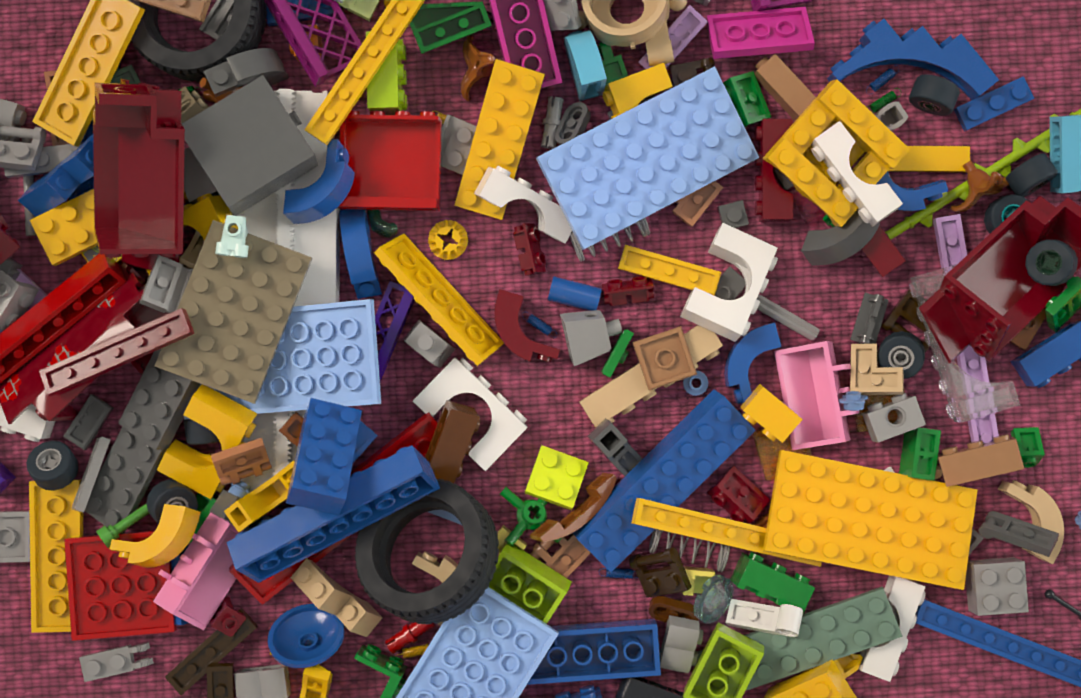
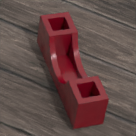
M762 119L759 126H755V141H759V151H756L759 158L755 160V166H759V176H755V191H759V201H755V215L759 216V222H789L793 220V194L779 186L773 174V165L763 159L793 124V119Z

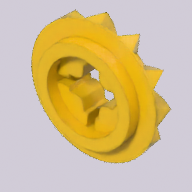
M441 221L436 223L429 232V247L441 259L452 260L458 258L467 248V232L456 221ZM453 230L452 239L458 244L449 243L443 250L444 241L439 235L447 236Z

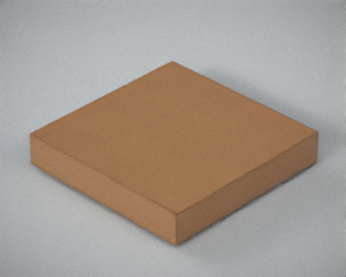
M681 326L632 342L648 390L697 375Z

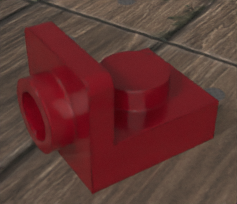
M225 596L209 622L211 627L232 637L246 620V617L243 613L234 609L230 597Z

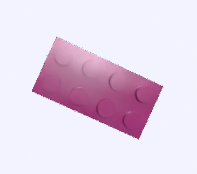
M806 7L707 15L706 20L708 22L706 24L713 59L814 50L815 42Z

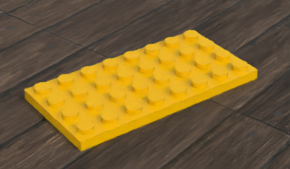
M780 450L763 551L964 590L978 490L957 485L946 487V484L943 482L911 478L908 475Z

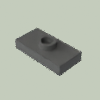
M729 266L720 276L715 296L724 300H734L746 286L745 279Z
M91 394L63 437L83 450H87L114 407L96 395Z

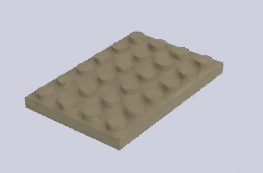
M213 220L178 306V309H186L195 334L161 348L155 367L256 404L313 258L249 233L245 245L249 246L247 258L215 254L216 244L221 241L224 224ZM231 227L229 230L230 233H236L238 231V229Z

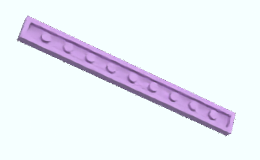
M960 214L933 219L943 279L950 270L967 256ZM969 345L957 356V363L971 442L982 440L983 444L994 442L993 437L999 436L986 359L976 354Z

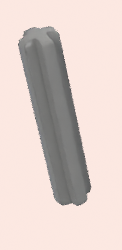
M758 294L757 300L760 303L757 310L809 340L816 339L820 331L817 327Z

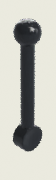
M1048 589L1045 591L1044 595L1047 599L1055 600L1076 614L1081 621V612L1056 596L1053 590Z

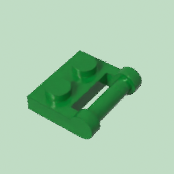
M1074 276L1067 281V288L1058 297H1052L1046 304L1047 324L1054 332H1057L1081 308V278Z

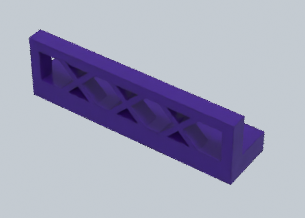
M392 281L389 282L375 315L376 328L378 325L380 331L376 332V336L382 334L384 338L382 347L378 350L380 382L415 301L414 296L404 286ZM393 287L404 292L400 304L395 306L392 305L389 298ZM388 302L390 308L385 309V306ZM392 311L393 321L390 327L383 329L380 318L382 314Z

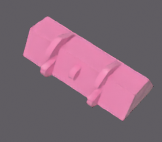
M824 341L774 351L783 402L803 419L790 434L792 450L850 441L846 416L858 414L859 410H845L843 403L839 402V399L842 398V393L850 391V387L841 388L838 371L851 369V365L836 364L833 342Z
M210 512L197 534L194 533L192 542L185 553L181 555L172 573L169 574L162 569L159 571L158 574L166 578L167 581L153 602L171 614L204 630L236 580L229 572V567L233 564L226 542L234 539L240 532L232 524Z

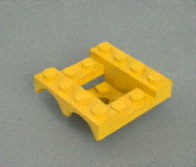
M832 80L763 159L781 171L794 184L796 190L802 196L808 198L823 210L834 226L842 227L858 207L854 202L850 203L842 192L844 188L841 184L837 187L835 186L838 181L834 182L827 173L828 167L823 161L819 162L811 151L813 140L840 121L855 140L849 154L850 167L854 165L864 152H867L852 169V172L861 181L876 185L889 169H893L910 149L840 81Z

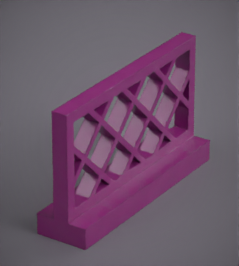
M264 0L315 87L323 84L326 79L345 70L352 59L344 56L346 46L355 48L358 51L362 45L335 0H315L318 1L315 11L302 7V0H299L298 5L287 0ZM320 3L332 7L334 11L332 17L318 12ZM299 12L313 17L311 27L299 22L297 18ZM316 18L330 23L328 33L314 28ZM333 24L345 29V39L331 34ZM312 34L326 38L324 48L312 44L310 40ZM329 40L343 44L341 54L326 50ZM324 56L338 59L337 67L328 70L323 62Z

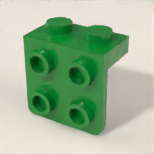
M362 645L354 658L389 676L390 679L380 698H396L406 682L402 677L408 666L404 665V661L397 656L391 655L388 657L382 654V650L375 645Z

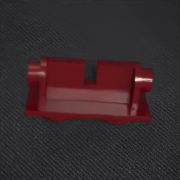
M523 223L521 226L514 227L515 232H513L516 249L525 248L526 253L518 255L521 271L525 273V276L533 275L537 272H546V258L540 248L538 228L534 223Z
M636 276L628 281L620 279L609 280L607 283L602 284L604 304H609L610 306L627 304L626 295H631L632 303L648 302L654 298L653 282L645 276Z

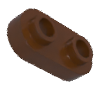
M665 596L654 597L649 604V614L656 620L667 623L669 615L698 621L699 610L693 604Z

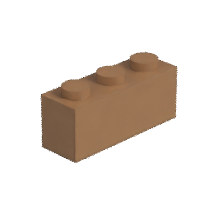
M1008 434L993 437L994 442L983 444V441L979 440L968 443V448L960 450L957 449V446L942 449V454L938 455L946 487L1024 469L1016 438H1009Z

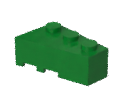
M483 1L422 4L410 22V27L421 54L492 26Z
M742 552L730 578L738 588L747 589L763 599L766 598L775 602L779 606L788 604L799 607L804 613L815 587L809 584V578L799 573H796L794 577L786 573L787 568L773 562L771 566L763 562L764 557L754 552H750L749 555Z

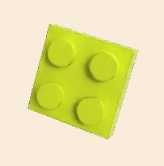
M541 445L525 494L572 510L589 462Z

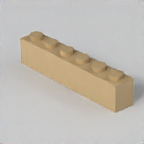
M699 325L684 334L695 369L699 367L697 362L703 358H706L707 361L714 358L720 353L718 349L723 346L715 332ZM638 363L579 401L593 425L597 427L605 418L613 423L615 421L613 416L619 412H622L623 415L636 408L634 405L636 401L642 398L645 402L657 393L655 389L648 390L640 364ZM673 383L664 385V387L667 388L668 386L672 385Z

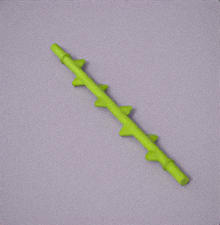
M1079 109L1075 113L1072 112L1069 115H1079L1081 114V109ZM1050 128L1027 143L1019 138H1015L1013 140V152L987 168L976 163L974 164L975 167L983 170L990 176L992 172L996 171L1006 178L1011 173V164L1037 148L1045 153L1050 152ZM967 181L949 192L942 193L943 197L934 200L926 206V209L919 210L910 217H905L902 222L885 232L886 235L892 240L909 228H914V225L917 223L931 227L933 213L957 198L965 201L969 192Z

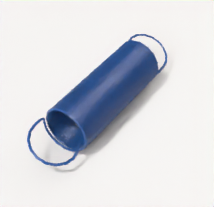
M889 68L870 83L869 86L876 92L896 76L895 74L897 73Z
M533 314L528 317L527 323L542 333L550 335L553 329L551 326Z
M615 568L612 572L606 569V577L633 579V569Z

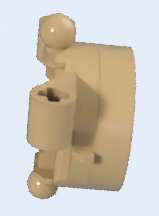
M581 0L584 12L578 11L582 25L575 30H582L588 25L594 36L609 46H631V49H635V45L645 42L649 67L674 62L667 19L669 18L670 9L673 11L683 10L687 0H642L644 4L643 14L637 21L630 24L617 22L611 16V6L615 0Z

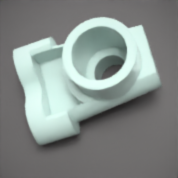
M226 215L221 241L216 244L215 254L238 258L248 257L249 246L245 245L248 234L245 217ZM238 225L236 233L229 232L231 226Z

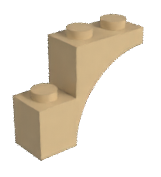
M308 558L305 559L291 577L319 610L336 615L350 632L367 637L382 619L381 615L367 601L360 599L343 588Z

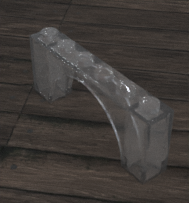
M957 264L910 278L912 282L909 284L912 296L916 297L919 307L940 289L944 276ZM917 307L918 317L921 322H924L926 328L924 332L925 341L928 346H931L933 356L931 357L932 364L935 370L939 371L941 378L939 380V387L944 395L946 394L948 401L946 410L954 422L963 423L1020 406L1013 381L995 383L981 381L965 373L954 360L949 364L919 307Z

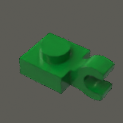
M602 42L599 43L598 48L603 59L602 63L607 77L606 85L627 77L628 74L622 56L614 57L611 46Z

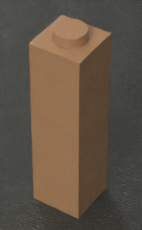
M776 54L770 59L765 56L755 66L758 69L755 72L757 81L794 121L798 119L816 98Z

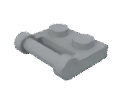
M0 123V167L35 171L46 140V130L41 127H35L34 129L9 127ZM3 136L33 140L32 143L4 141L2 138Z

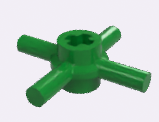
M505 487L500 495L517 509L516 517L519 522L504 540L512 547L526 529L536 530L546 521L547 513L545 506L548 502L539 498L537 501H523L509 488ZM530 511L534 512L533 519L529 517ZM562 538L556 539L554 541L558 543Z

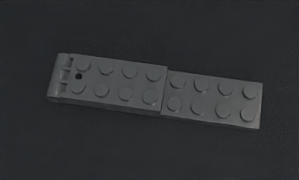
M161 349L154 351L118 422L122 428L96 478L85 508L88 514L106 527L109 525L114 526L137 510L184 418L183 414L191 397L201 385L198 382L155 367Z

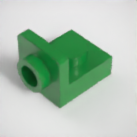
M1039 427L1013 428L1011 436L1017 440L1024 468L1036 466L1045 455Z

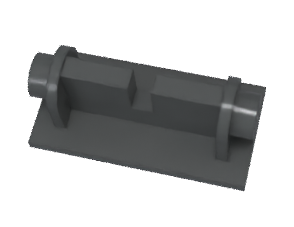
M864 293L850 340L861 344L876 343L888 305V299L879 294Z

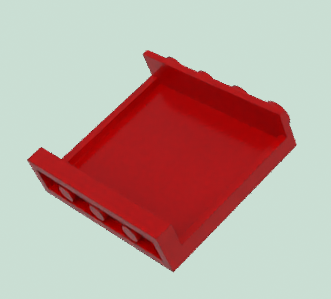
M351 110L340 126V143L348 150V165L355 172L347 197L337 208L354 210L440 211L441 118L435 116V112L428 111L420 112V116L410 115V112L396 111L395 115H385L383 111H370V115H360L359 111Z

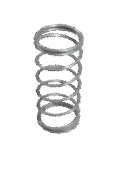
M646 218L637 221L636 224L643 237L649 236L650 230ZM628 226L624 230L630 241L633 242L630 226ZM572 231L570 239L579 261L582 262L585 258L581 246ZM616 232L615 235L613 234L612 236L616 244L620 247L621 244L618 237V232ZM603 239L600 242L604 250L608 252L606 239ZM592 245L591 247H588V249L591 252L592 256L595 257L596 254L594 246Z
M655 529L652 532L649 545L650 553H655L663 532L662 530ZM668 532L666 549L671 548L676 536L675 533L670 541V532ZM681 535V544L679 552L680 558L682 557L687 541L690 538L688 536L683 544L684 537L683 535ZM694 538L692 564H694L698 549L703 540H700L697 546V539ZM707 541L708 545L706 562L704 566L705 568L708 565L709 558L716 543H713L710 549V542ZM721 544L717 560L718 572H722L726 566L730 546Z

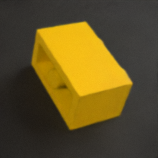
M761 384L757 386L740 406L745 412L742 416L752 425L758 422L764 427L762 433L773 442L777 438L783 443L803 420Z

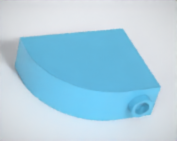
M588 30L568 34V36L564 37V47L579 102L602 96L607 77L592 32Z
M1081 114L1049 117L1050 161L1058 170V174L1050 181V192L1072 193L1081 191Z

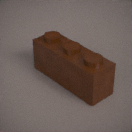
M446 400L425 455V459L430 463L436 479H444L454 484L455 479L460 477L463 469L462 461L471 449L470 440L473 433H476L480 426V418L475 408Z

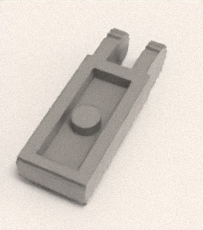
M149 642L133 646L129 644L79 657L84 682L134 671L137 668L153 664L152 657L135 661L133 653L144 652L149 649Z

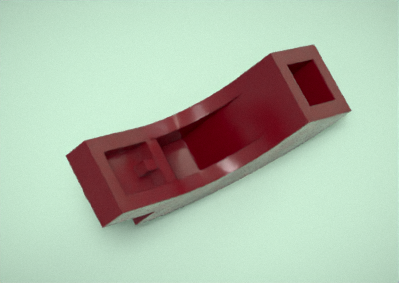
M499 289L494 311L495 323L505 345L514 354L530 362L533 352L538 354L537 359L550 363L552 358L558 359L560 349L534 342L522 332L519 326V313L524 296Z

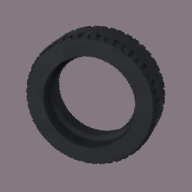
M129 0L145 9L130 40L133 46L148 62L182 80L200 82L202 78H206L205 70L226 62L227 57L257 49L258 44L262 40L261 36L265 31L267 5L264 0H234L233 14L223 34L215 42L203 49L186 52L174 48L162 37L158 26L159 8Z
M437 479L440 489L359 530L356 540L355 566L361 585L364 586L365 592L381 608L412 623L437 624L463 614L485 593L498 563V534L495 531V524L488 511L466 490L444 479ZM433 510H445L453 514L461 522L464 529V549L459 564L442 584L429 591L413 593L404 590L394 581L391 571V553L398 535L417 516Z

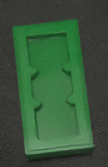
M627 329L622 331L601 370V374L610 378L617 364L624 363L629 353L626 347L634 334Z

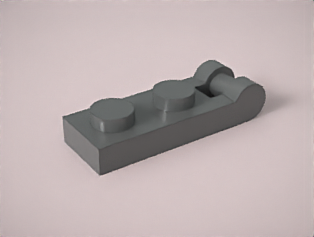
M990 511L987 514L985 522L982 523L978 530L979 534L984 538L991 539L994 537L1047 557L1051 555L1059 537L1057 532L996 511Z

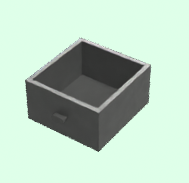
M264 75L182 123L185 129L187 145L234 216L239 215L318 166L314 152L297 128L302 122L295 111L288 114Z

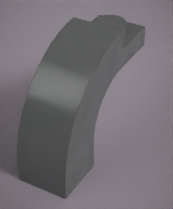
M271 48L253 49L226 58V62L204 71L215 97L249 84L264 75L270 86L289 78L277 51Z
M858 208L842 227L835 226L826 230L808 231L801 252L812 266L840 262L861 250L872 239L880 222L873 227L870 223H865L858 213L860 210Z
M606 418L587 435L593 444L624 476L642 460L641 456L628 444V440Z

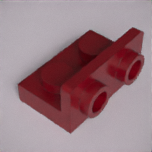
M734 465L707 492L715 504L723 507L730 514L732 520L747 524L753 522L770 501Z

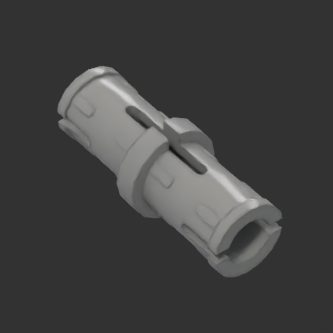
M548 97L546 118L542 122L544 132L541 147L550 149L551 147V149L557 147L555 132L561 122L564 99L555 97V99H553L554 97Z

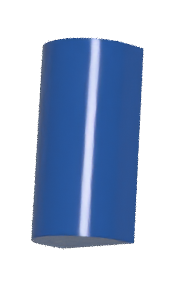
M553 276L547 301L593 311L597 310L602 288Z

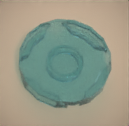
M716 575L708 579L703 584L702 589L704 591L702 595L698 594L696 596L694 614L696 618L705 624L716 622L723 616L733 597V583L729 578L722 575Z

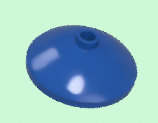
M314 604L300 605L286 611L273 623L268 634V647L275 660L285 666L292 668L315 666L329 659L339 649L344 639V624L336 615L319 610Z

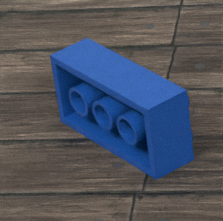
M310 398L304 414L286 500L287 504L335 515L340 514L347 497L362 410Z

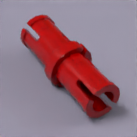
M415 622L410 625L407 623L401 631L386 639L385 643L390 652L395 654L407 644L418 641V637L436 625L435 623L418 624Z

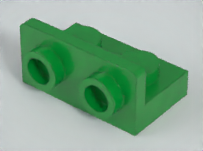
M754 71L731 77L723 82L744 127L759 123L762 119L771 118Z

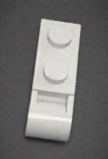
M731 599L726 624L732 627L770 634L798 637L803 610L788 604L776 607Z

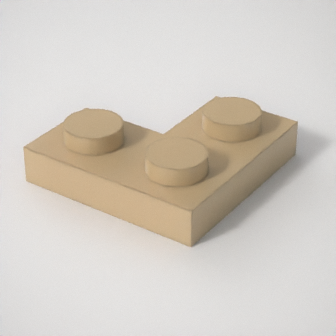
M851 344L850 391H859L861 395H904L903 367L878 368L877 344Z

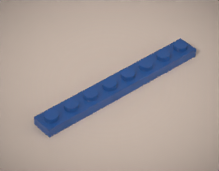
M924 599L923 603L918 605L915 613L917 615L916 624L1081 687L1080 659Z

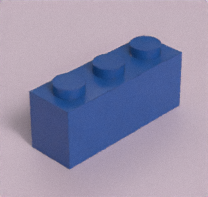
M1081 321L1071 322L1010 361L1026 387H1043L1051 381L1050 377L1056 373L1060 375L1072 368L1071 364L1073 362L1081 361Z

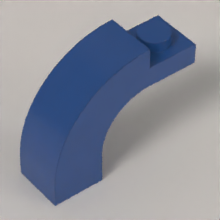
M333 139L328 144L325 169L315 183L301 189L285 190L283 214L293 224L310 223L319 220L333 212L347 197L354 181L355 172L348 165V150L344 148L338 139Z
M888 171L876 183V185L888 183L903 203L898 210L904 211L926 209L925 198L928 201L942 198V193L948 191L946 181L942 179L915 188H903L892 181Z
M354 209L340 210V228L344 254L357 299L382 295V288L372 252L370 226L366 211Z
M775 323L748 331L745 336L737 340L728 354L724 370L726 387L736 385L737 389L733 392L737 405H742L752 393L748 371L754 358L762 352L781 347Z

